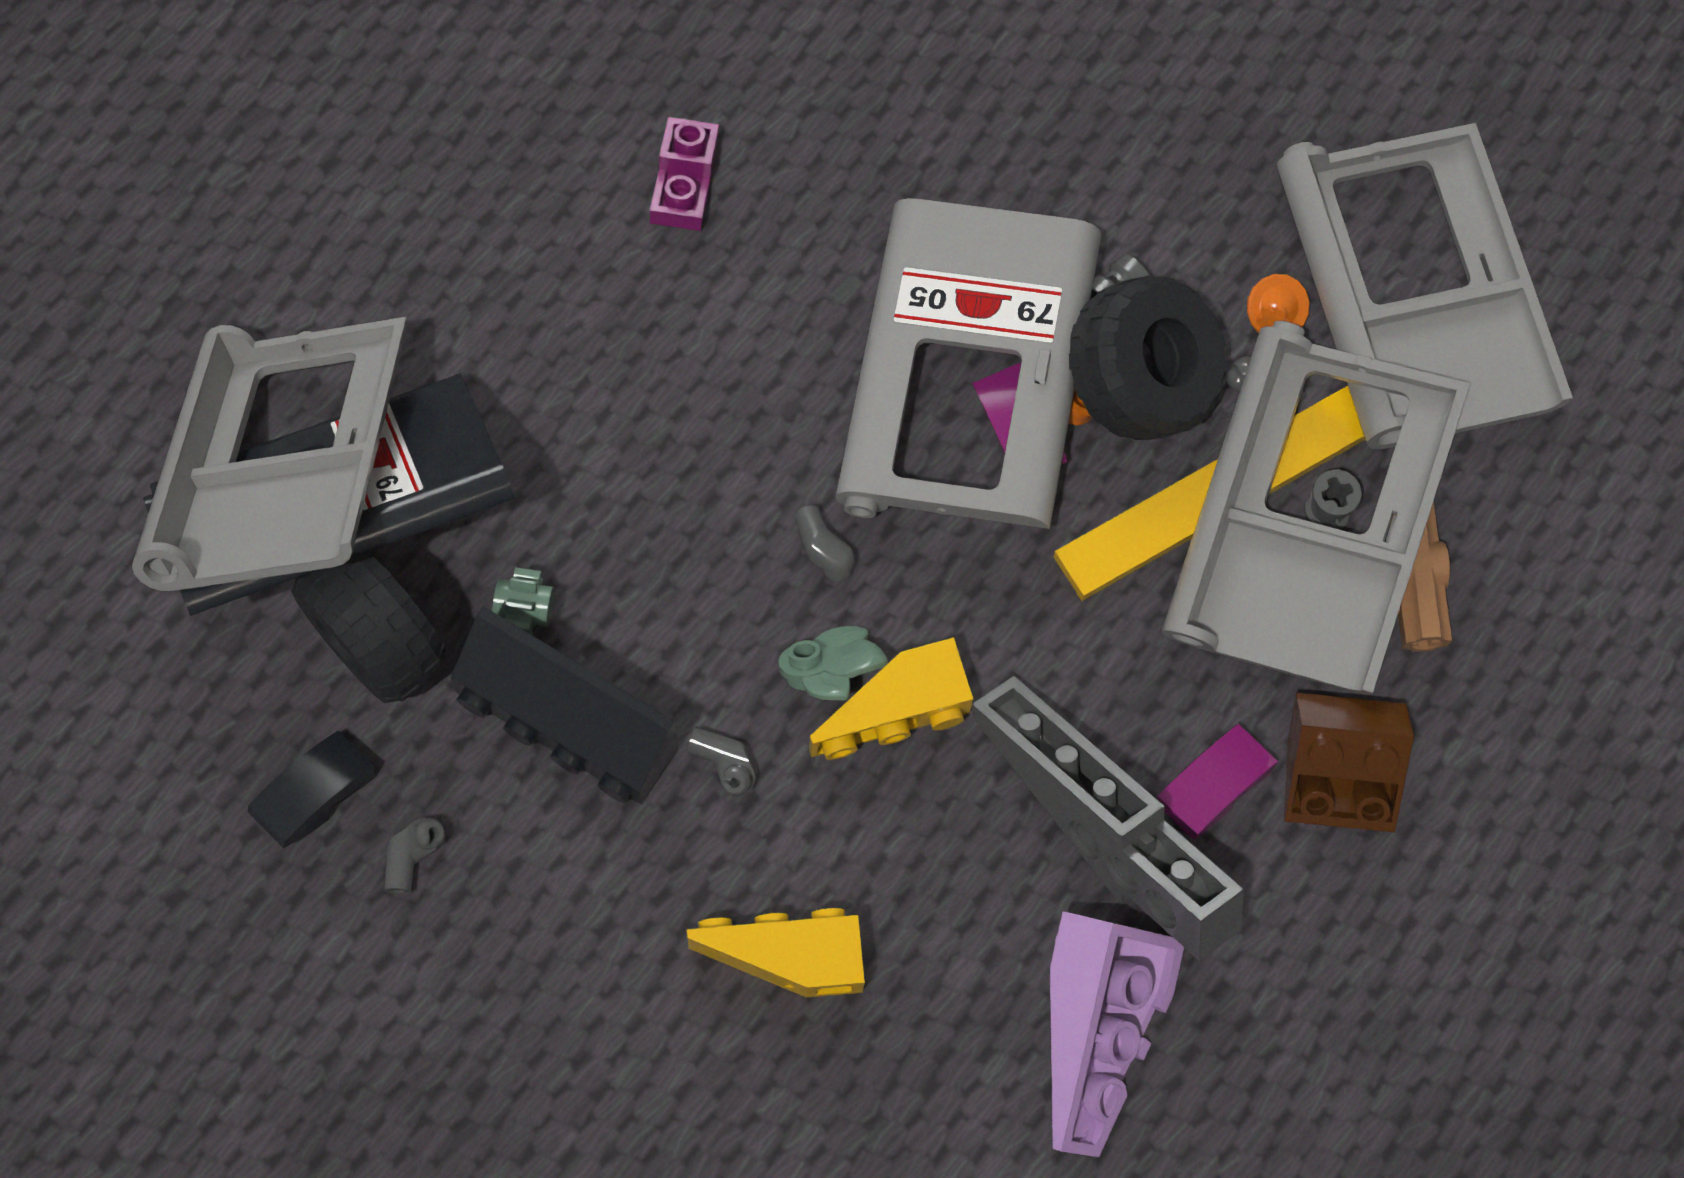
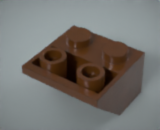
M1296 693L1287 744L1284 822L1395 832L1414 739L1407 705L1405 703Z

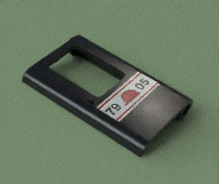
M461 373L390 398L352 550L353 554L369 552L515 499L504 467ZM340 416L238 452L236 462L330 448L334 443ZM159 480L150 483L152 494L143 497L148 513ZM316 570L189 588L180 591L189 615L192 616Z

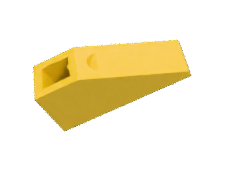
M954 637L900 652L810 735L809 751L811 757L824 754L827 760L840 759L855 753L858 750V744L878 739L880 745H890L910 737V730L931 724L932 730L937 731L962 723L964 721L963 715L970 714L973 696Z
M820 909L811 913V919L789 921L788 914L769 913L756 916L755 924L732 925V919L710 918L699 921L698 928L687 929L688 949L806 998L863 993L865 981L858 915L845 916L844 909Z

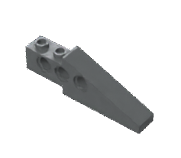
M1015 676L1011 677L972 704L973 719L1118 902L1123 904L1131 899L1199 961L1242 930L1244 889L1164 820V805L1019 679Z

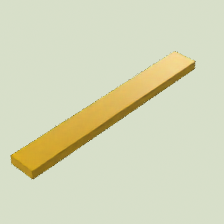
M1348 386L1294 416L1269 494L1365 440ZM1218 459L1054 552L1053 557L1081 601L1192 539Z

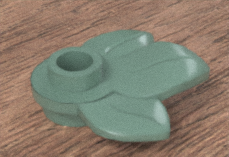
M843 626L827 630L813 641L803 640L794 643L781 653L778 665L780 674L791 687L798 690H806L810 696L818 699L847 700L850 695L849 679L885 667L888 664V659L881 648L867 640L869 632L866 628Z

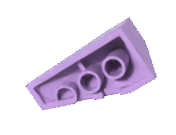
M1065 911L1062 912L1050 965L1053 1149L1087 1156H1100L1127 1098L1126 1086L1122 1081L1134 1058L1145 1059L1151 1043L1146 1038H1143L1144 1032L1155 1009L1166 1013L1174 996L1184 947L1173 937Z

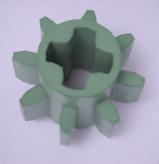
M515 567L513 578L511 577L510 580L498 579L493 598L492 612L532 635L533 627L549 626L554 603V587L542 585L541 571Z

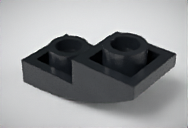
M336 731L302 755L277 776L248 805V813L284 849L326 822L330 806L371 781L374 774V765L345 736Z

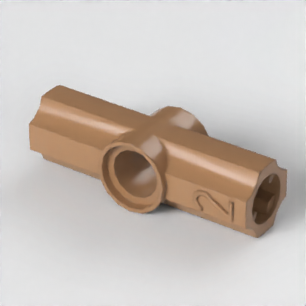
M1434 501L1398 613L1402 649H1409L1413 652L1433 651L1437 648L1449 646L1452 641L1445 591L1449 585L1450 578L1449 554L1446 544L1443 541H1439Z

